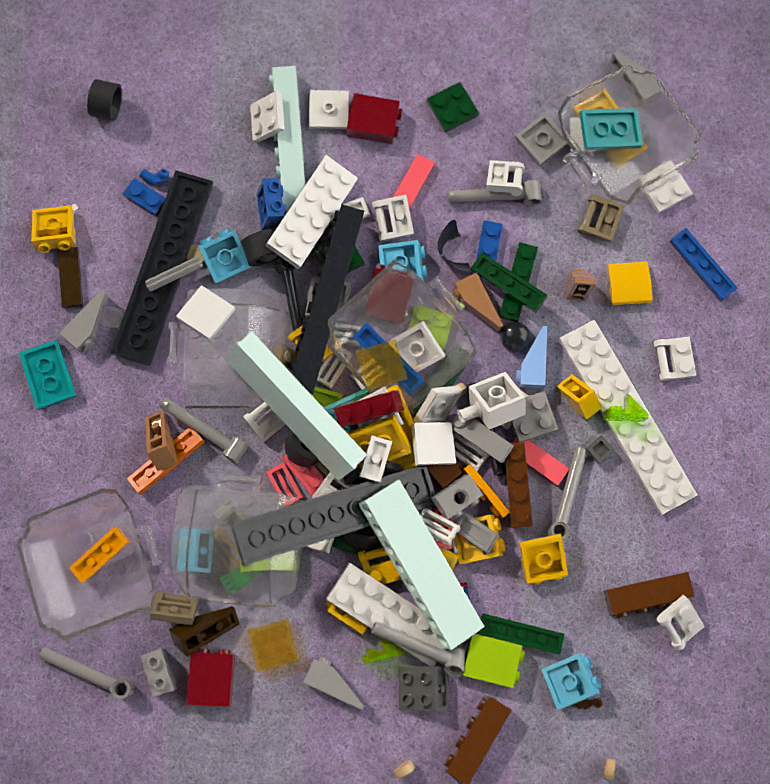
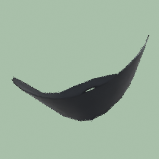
M451 220L439 236V254L450 266L464 272H471L469 263L452 262L443 255V249L446 244L460 236L456 220Z

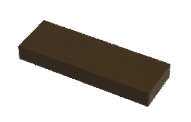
M71 247L66 251L58 249L61 305L63 308L83 306L79 248Z

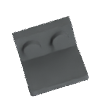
M399 667V710H448V674L444 671L445 667Z

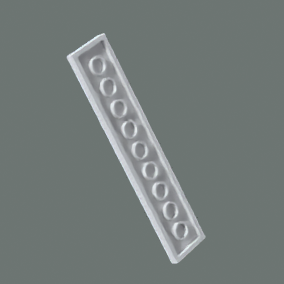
M593 320L560 337L559 341L582 381L595 391L602 406L600 412L660 515L697 496L692 484L596 321Z

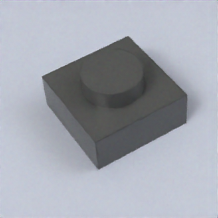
M602 435L585 448L598 465L615 451Z

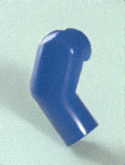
M143 169L139 177L155 186L166 183L169 180V172L166 169H161L158 173L152 174L148 170Z

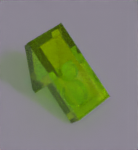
M628 393L624 396V409L621 406H610L604 412V421L645 422L649 418V414Z
M379 637L382 651L378 652V648L365 650L366 655H363L362 659L363 663L367 664L403 655L405 650L395 643Z

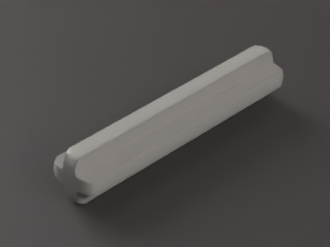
M199 257L192 258L146 280V286L149 291H153L203 266Z

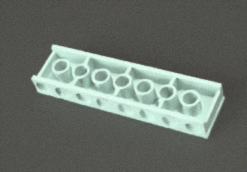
M253 332L238 342L224 357L338 480L354 470L357 464L367 455Z
M400 480L391 483L372 497L359 503L442 649L452 650L484 627L482 621Z

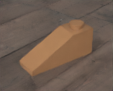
M582 269L570 271L567 280L566 299L586 301L596 285V280L592 274Z
M475 273L455 282L454 290H452L457 301L460 300L465 308L497 332L501 331L503 324L478 274Z
M162 410L145 417L147 455L157 471L168 469L177 464V458L166 413Z

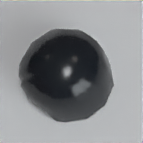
M511 322L506 324L501 330V342L508 351L517 353L524 351L530 345L531 333L523 323Z

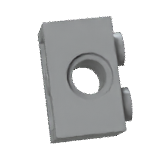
M466 474L431 499L444 518H452L454 520L463 514L462 510L465 507L471 508L479 503L478 498L483 494L470 474ZM456 493H460L462 496L460 504L454 501Z
M158 649L141 655L153 697L177 690L165 649Z

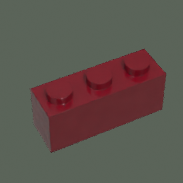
M399 390L386 392L334 408L337 422L341 428L404 411Z

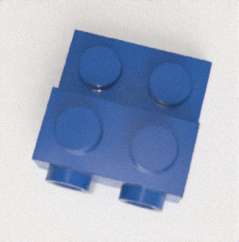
M264 178L256 193L261 231L270 229L272 223H281L286 215V205L282 202L284 191L283 186L279 183V178Z

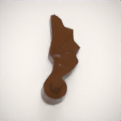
M597 697L592 700L586 699L573 705H576L579 709H587L592 705L600 708L603 701Z

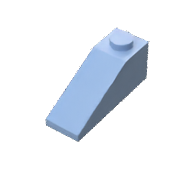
M547 326L542 327L519 370H516L515 382H519V388L543 389L545 387Z

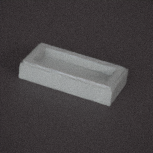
M466 512L462 514L457 522V525L460 526V530L457 533L486 553L490 552L500 536Z

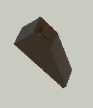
M231 606L195 616L192 625L178 623L171 627L169 632L174 646L185 656H188L240 625L235 608Z

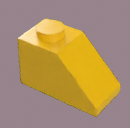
M570 375L556 386L573 409L586 420L602 409L595 391L574 375Z

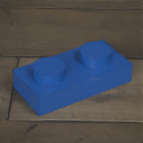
M135 178L123 192L126 198L155 216L158 215L165 201L164 196Z
M483 221L476 259L481 253H484L496 261L503 227L502 223Z

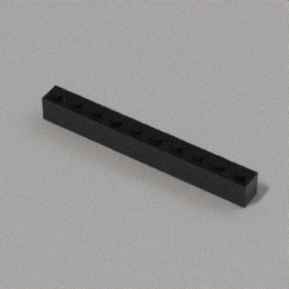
M341 204L340 211L336 210L333 222H336L335 229L330 228L328 240H331L330 246H325L322 258L326 260L324 265L320 264L317 273L320 281L319 284H314L312 295H315L314 302L309 301L306 312L310 314L309 319L303 322L301 332L304 333L303 340L298 339L295 350L299 354L297 359L293 358L290 370L293 371L292 375L312 396L365 212L364 210Z

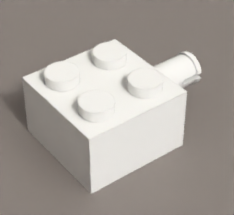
M504 372L469 386L471 406L457 411L462 423L479 417L488 429H492L526 415V397L507 373Z

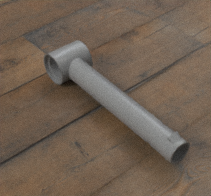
M537 180L523 182L522 194L520 196H513L511 193L486 191V189L448 191V202L523 199L526 205H536L541 203L540 182Z
M167 397L159 405L161 409L224 449L222 454L237 464L249 447L235 436L230 439Z
M576 447L572 452L574 455L555 523L547 531L548 536L555 535L554 528L560 527L563 531L562 540L566 539L570 533L567 523L585 458H588L587 450Z
M378 621L374 623L371 630L372 634L444 664V671L450 676L459 677L463 675L467 657L464 650L454 648L452 650L449 649L447 652Z
M44 647L40 652L39 659L43 663L48 662L111 691L112 696L116 699H127L134 693L135 687L130 680H117L51 650L52 647ZM122 683L127 687L124 695H121L118 691Z

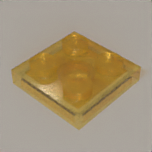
M396 339L356 351L368 391L408 379Z
M289 619L247 630L258 672L299 660Z

